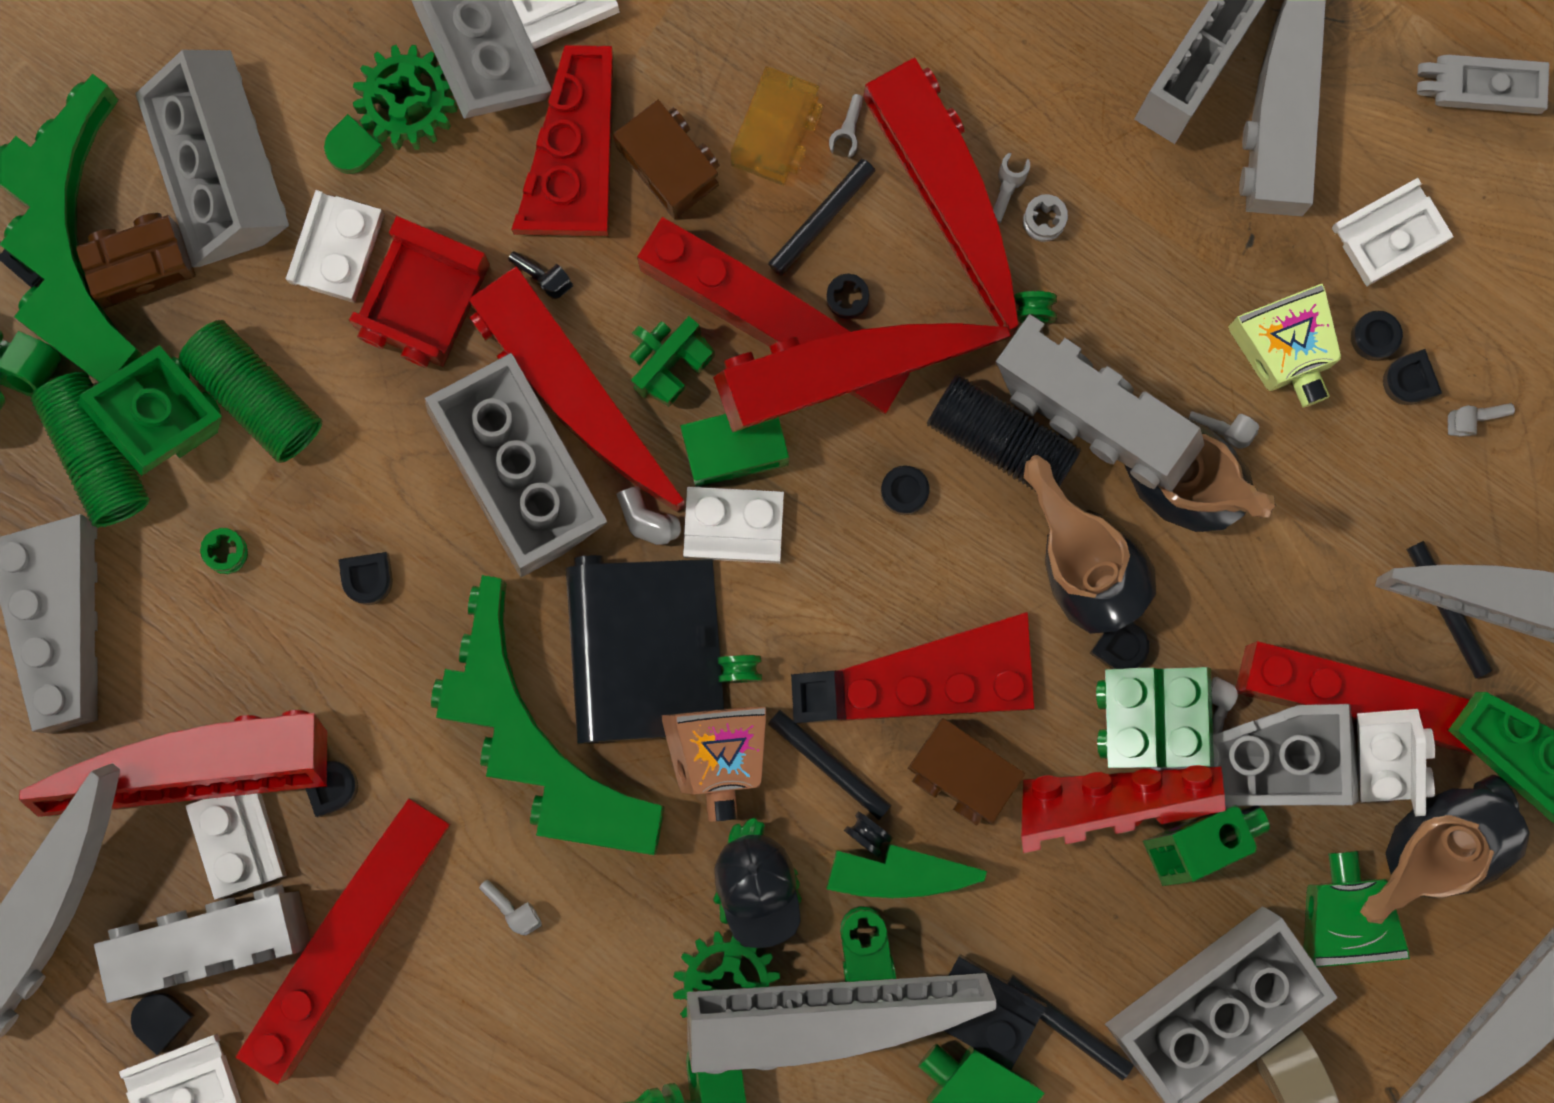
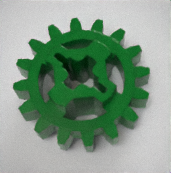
M392 45L391 57L387 59L379 52L374 53L377 65L374 68L362 65L360 68L363 76L366 78V82H354L353 84L356 94L363 97L353 102V107L357 114H365L359 120L366 131L374 129L373 136L380 144L390 136L395 150L401 149L404 140H409L414 150L420 149V138L426 136L433 143L438 141L434 129L439 126L449 130L451 125L445 113H455L458 107L455 100L449 98L453 96V93L446 81L441 66H437L438 60L435 53L430 51L422 59L420 58L417 45H411L407 55H402L397 45ZM422 73L434 82L436 91H432L429 86L422 85ZM407 91H412L414 97H406ZM397 98H405L404 104H399ZM375 104H380L381 108L389 109V122L377 113Z
M715 931L713 937L714 944L708 946L704 940L699 938L695 941L699 951L696 956L687 952L682 954V960L689 967L687 971L678 970L674 972L673 977L684 982V988L675 991L673 997L674 999L687 1000V992H694V988L701 991L720 990L719 987L713 986V983L706 982L704 979L710 981L722 979L725 972L734 973V982L741 984L743 988L769 987L770 982L780 978V973L778 971H767L765 967L773 959L771 952L759 957L755 953L757 948L745 947L733 936L731 942H724L721 932ZM725 951L722 964L713 970L697 969L710 955ZM742 955L753 963L758 971L760 982L746 977L740 967ZM687 1006L680 1013L682 1018L687 1017Z

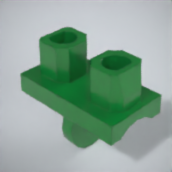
M690 316L683 321L663 345L661 341L671 332V329L662 321L650 333L639 325L631 333L640 345L629 357L640 366L650 354L653 355L631 379V382L635 385L633 389L643 398L649 394L654 399L670 407L685 389V384L670 372V369L681 358L699 374L715 357V351L705 338L701 336L700 325Z

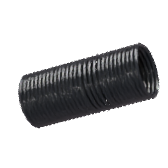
M960 373L956 374L927 421V427L931 426V429H935L936 432L939 431L944 437L947 436L948 439H952V442L956 441V445L964 446V449H968L969 452L972 451L973 455L976 454L977 457H981V460L985 459V462L989 461V465L997 466L998 470L1002 469L1003 473L1007 472L1008 476L1012 475L1014 480L1018 479V482H1022V485L1026 484V487H1030L1031 490L1034 488L1024 479L1026 461L1030 460L1032 456L1039 455L1050 464L1055 482L1060 487L1081 452V447L1077 448V444L1069 443L1068 439L1065 440L1064 437H1060V434L1056 435V432H1052V429L1048 430V427H1044V424L1039 426V421L1034 423V418L1029 420V415L1024 417V412H1019L1014 406L1011 407L1010 404H1006V401L1002 402V399H998V396L994 397L989 391L986 392L985 389H981V386L977 387V384H973V381L969 382V379H965L964 376L961 377Z

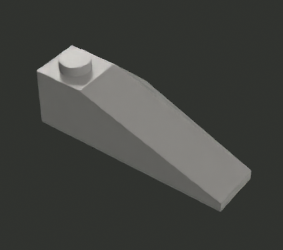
M1350 704L1297 705L1213 735L1214 767L1222 766L1225 806L1354 805L1359 802L1357 748ZM1151 768V769H1155V770L1159 771V770H1174V769H1186V768Z

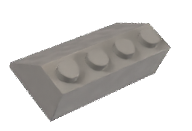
M181 50L135 94L192 267H201L263 246L286 229L289 223L286 217L285 206L280 199L271 172V164L266 157L257 130L256 119L251 112L242 85V77L237 70L231 50Z
M512 353L425 398L427 413L520 578L564 555L607 523L605 516Z
M1262 906L1105 1023V1025L1163 1103H1199L1338 997L1283 918Z

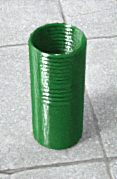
M215 320L205 325L183 346L179 354L178 363L222 405L245 431L249 432L248 434L277 463L286 462L295 457L319 433L323 420L270 366H267L266 362H263L262 358H259L258 354H255V351L224 320Z
M74 372L43 384L35 390L30 401L33 403L32 406L35 407L34 410L37 411L41 423H43L51 444L54 445L53 448L56 449L55 452L58 453L57 457L60 458L59 461L62 462L63 469L66 470V474L69 476V480H71V485L74 486V491L79 496L78 499L81 500L80 504L83 505L89 521L92 522L91 525L97 528L106 527L136 515L149 504L150 498L147 497L146 489L143 488L144 485L141 484L142 481L139 480L140 477L137 476L138 473L135 471V468L126 458H123L124 455L79 405V396L92 388L94 384L87 373Z

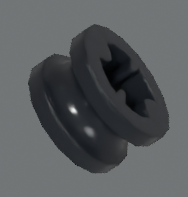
M847 273L837 276L831 281L827 289L828 307L832 313L840 318H856L868 306L869 289L862 278L854 274ZM846 284L854 285V293L860 291L862 296L861 300L853 301L852 308L850 309L841 307L842 300L837 303L834 300V293H841L843 285Z
M858 811L855 815L857 819L856 824L852 827L847 826L844 832L876 857H879L882 853L880 850L881 844L884 842L890 843L893 837Z

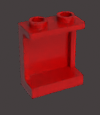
M396 215L388 232L393 239L359 314L352 312L349 322L359 331L357 338L371 346L383 349L385 344L388 343L403 350L400 356L415 365L427 368L429 362L443 367L472 306L469 298L478 292L490 263L485 253Z

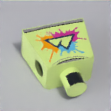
M1323 284L1237 316L1228 326L1233 338L1266 389L1273 391L1292 383L1302 408L1314 405L1330 397L1320 372L1331 368L1341 360V354Z

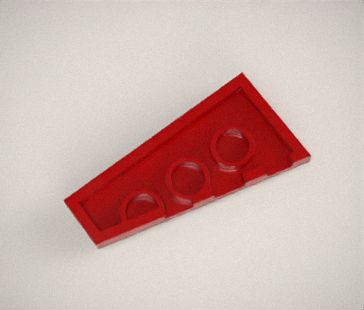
M564 46L548 101V111L536 142V152L530 173L528 172L523 187V197L519 211L515 215L511 230L514 235H609L613 87L612 46Z
M1028 612L838 670L843 671L846 720L1034 709Z
M1194 765L1186 769L1159 771L1155 769H1141L1136 772L1115 774L1093 772L1085 776L1071 777L1045 775L1036 779L1023 780L1021 830L1023 853L1041 850L1040 841L1063 837L1065 844L1085 841V832L1106 827H1112L1115 834L1133 831L1143 820L1155 817L1161 824L1224 812L1226 807L1222 766L1206 767Z

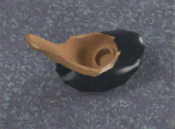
M1189 418L1186 419L1201 428L1205 445L1172 492L1160 485H1157L1155 489L1145 486L1131 475L1130 471L1132 469L1125 465L1135 490L1143 502L1163 520L1194 532L1224 530L1242 518L1246 512H1249L1252 517H1260L1261 519L1263 517H1270L1272 510L1276 507L1274 495L1261 493L1253 485L1250 470L1233 447L1207 426Z
M1039 455L1032 456L1030 460L1026 461L1024 479L1036 491L1038 502L1049 527L1045 567L1055 600L1069 621L1090 634L1115 632L1131 624L1143 615L1156 595L1155 567L1140 541L1116 520L1091 510L1083 511L1067 500L1055 482L1050 464Z
M1452 788L1426 799V816H1415L1412 809L1395 826L1385 852L1391 874L1390 881L1379 893L1368 897L1367 902L1364 903L1360 911L1361 914L1367 918L1368 922L1382 924L1392 911L1403 908L1418 897L1443 898L1468 894L1497 880L1525 856L1530 831L1524 817L1514 804L1488 789Z

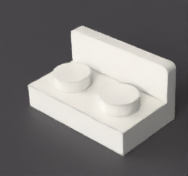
M1418 709L1357 713L1358 789L1360 802L1411 799L1415 816H1426V797H1434L1435 794L1432 768L1426 767V759L1435 758L1432 729H1423Z

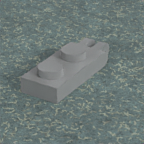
M1441 55L1437 57V63L1426 62L1418 65L1419 77L1434 78L1436 81L1418 82L1417 94L1435 97V105L1532 114H1542L1548 108L1549 62Z

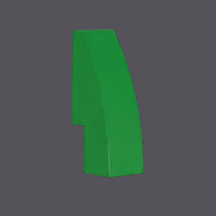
M888 844L883 863L836 850L826 889L864 897H924L955 891L985 881L987 871Z

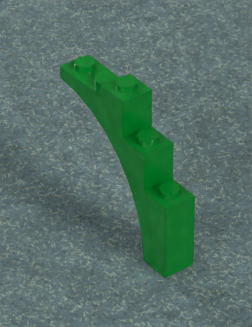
M92 73L86 82H80L73 87L67 96L66 106L56 118H51L42 124L37 131L36 141L31 147L17 136L9 144L0 146V188L28 208L24 215L16 216L8 224L4 231L5 238L0 243V246L44 280L39 287L34 286L23 295L18 304L20 310L15 314L14 318L100 383L143 356V354L119 333L100 304L92 297L85 277V271L82 268L76 246H79L77 237V197L84 163L98 130L119 101L110 87Z
M482 575L480 587L472 586L469 596L468 614L474 615L471 635H463L460 646L459 662L466 663L465 671L445 669L443 680H435L431 696V708H437L436 718L494 729L493 738L485 737L481 751L480 765L487 767L486 777L544 786L543 796L535 795L531 809L530 824L538 826L536 836L657 855L665 806L628 797L592 779L565 758L536 724L519 693L508 659L504 627L507 583L502 578Z

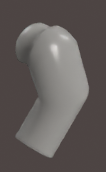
M639 486L625 489L616 494L628 528L635 537L655 545H664L680 535L681 525L674 515L667 514L664 516L647 510Z

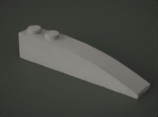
M1209 0L1149 91L1134 120L1175 144L1267 0Z
M1283 0L1274 23L1259 74L1252 121H1246L1243 131V150H1250L1249 166L1243 167L1239 185L1240 196H1247L1246 212L1302 217L1313 204L1326 0Z
M1433 565L1394 568L1377 577L1375 587L1554 643V573L1496 565Z
M113 763L90 772L0 904V1038L10 1030L18 1019L19 1014L14 1010L20 1001L31 997L43 983L45 975L41 971L53 955L70 924L94 870L110 819L120 774V768Z
M1554 927L1397 1103H1471L1528 1063L1554 1039Z
M986 973L687 992V1045L692 1073L706 1072L719 1074L727 1070H772L777 1067L836 1060L877 1051L949 1029L996 1009V998Z

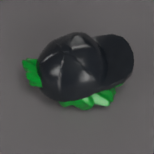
M756 818L747 820L743 826L735 824L732 827L728 842L720 852L714 867L716 893L713 901L715 904H719L720 921L729 925L733 937L745 947L765 948L785 942L796 933L800 924L799 904L802 898L797 890L800 886V882L796 877L798 872L793 867L786 850L772 838L764 835L765 824L759 822Z

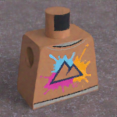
M742 707L662 715V723L681 793H706L708 821L738 819L735 790L757 788L761 784L766 707Z

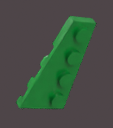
M1475 692L1448 731L1554 824V730L1540 723L1536 717L1488 692Z

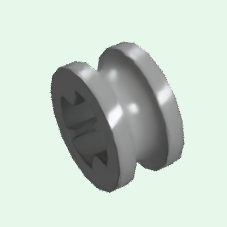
M1050 194L1037 196L1028 204L1023 216L1024 229L1032 239L1037 241L1049 242L1054 240L1063 232L1068 220V210L1064 202L1056 196ZM1040 208L1044 213L1055 212L1056 216L1052 224L1056 226L1050 228L1046 223L1038 226L1034 222L1038 216V212L1035 210Z

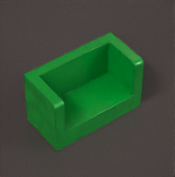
M726 414L680 425L695 487H704L789 466V455L779 417L736 432H732Z

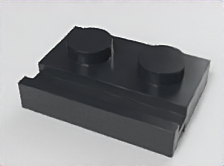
M960 954L948 976L986 973L996 998V1009L944 1031L1012 1070L1041 1015L1044 1013L1047 1004Z

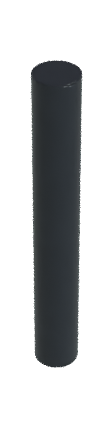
M861 158L768 262L772 270L782 276L874 174L876 170L867 160Z
M1424 541L1406 549L1415 567L1437 565ZM1437 606L1475 679L1493 671L1465 616Z
M779 710L769 721L768 725L878 820L892 806L797 723H794L783 711Z
M1011 975L1007 980L1009 983L1047 1004L1040 1020L1123 1081L1129 1075L1134 1064L1015 975Z

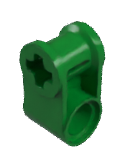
M857 906L850 909L844 915L840 927L845 960L843 961L845 982L896 979L893 957L889 949L887 929L882 917L876 910L868 906ZM866 918L870 926H877L876 931L869 933V941L865 943H860L857 935H850V930L858 927V919Z

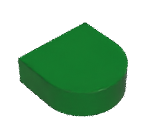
M348 114L328 133L324 143V151L329 162L336 170L345 174H355L365 170L384 151L382 145Z

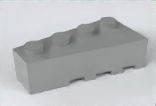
M1029 314L996 360L1011 394V403L1029 416H1034L1038 412L1050 419V426L1065 438L1074 440L1078 436L1090 443V450L1105 462L1114 464L1118 460L1132 469L1130 471L1131 475L1145 486L1155 489L1157 485H1160L1172 492L1205 445L1201 428L1147 392H1142L1139 398L1132 394L1134 388L1122 375L1108 366L1101 368L1098 372L1093 368L1090 360L1080 353V347L1066 338L1063 339L1060 345L1056 344L1044 336L1042 331L1044 323Z
M81 514L0 537V605L33 732L52 734L98 720V657H95V631H98V616L95 611V583H97L95 539H97V527L92 526L89 518Z
M278 885L253 892L255 900L236 905L235 898L206 904V914L188 918L186 910L157 917L158 927L140 931L138 923L108 930L110 940L94 944L107 1003L303 952L311 939L300 892L284 893L283 885Z

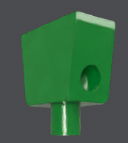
M936 1043L918 1064V1067L938 1084L926 1099L928 1103H1038L1045 1094L1031 1081L971 1046L957 1061Z

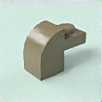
M1300 1027L1255 1060L1260 1075L1278 1103H1339L1334 1087L1319 1056Z

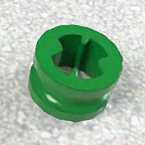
M1024 291L1014 295L1015 303L1019 305V310L1016 311L1018 322L1023 323L1029 314L1044 324L1057 320V313L1052 311V305L1057 303L1056 294L1045 291Z
M218 528L212 530L204 537L201 542L200 553L202 560L208 567L219 574L228 575L237 572L244 566L248 557V548L246 542L238 533L229 528ZM228 539L227 542L232 547L236 545V553L228 554L227 562L220 563L221 559L216 555L212 556L213 549L221 547V540Z
M737 655L719 657L718 664L724 669L723 674L719 676V683L762 681V674H759L756 670V666L761 663V656Z

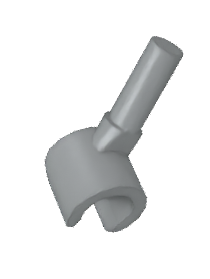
M854 94L852 96L847 116L841 129L836 130L829 139L831 153H833L834 144L839 138L845 137L850 139L852 147L849 151L848 159L852 158L857 152L858 144L854 133L864 101V97Z
M1008 153L1003 158L998 174L1002 184L993 209L998 223H1001L1015 188L1024 184L1030 170V161L1027 159L1022 172L1013 173L1010 171L1007 165L1011 153Z
M1508 403L1478 409L1475 406L1468 405L1458 410H1453L1448 414V435L1459 437L1476 435L1477 421L1513 415L1515 413L1514 405Z
M1191 411L1189 419L1203 424L1212 431L1217 432V434L1222 435L1229 444L1238 449L1249 446L1259 430V424L1243 414H1238L1231 425Z
M1214 677L1211 681L1212 704L1217 706L1213 713V735L1222 732L1225 718H1227L1228 712L1232 709L1238 697L1235 686L1219 677Z
M489 880L484 881L480 885L479 889L500 909L512 931L520 935H528L542 925L539 916L529 902L515 910L512 903Z

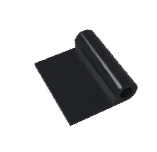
M601 555L575 557V566L567 567L565 571L577 744H599L633 739L664 738L666 735L662 723V715L724 709L722 683H719V676L722 674L721 665L718 664L720 648L713 559L604 563V558Z

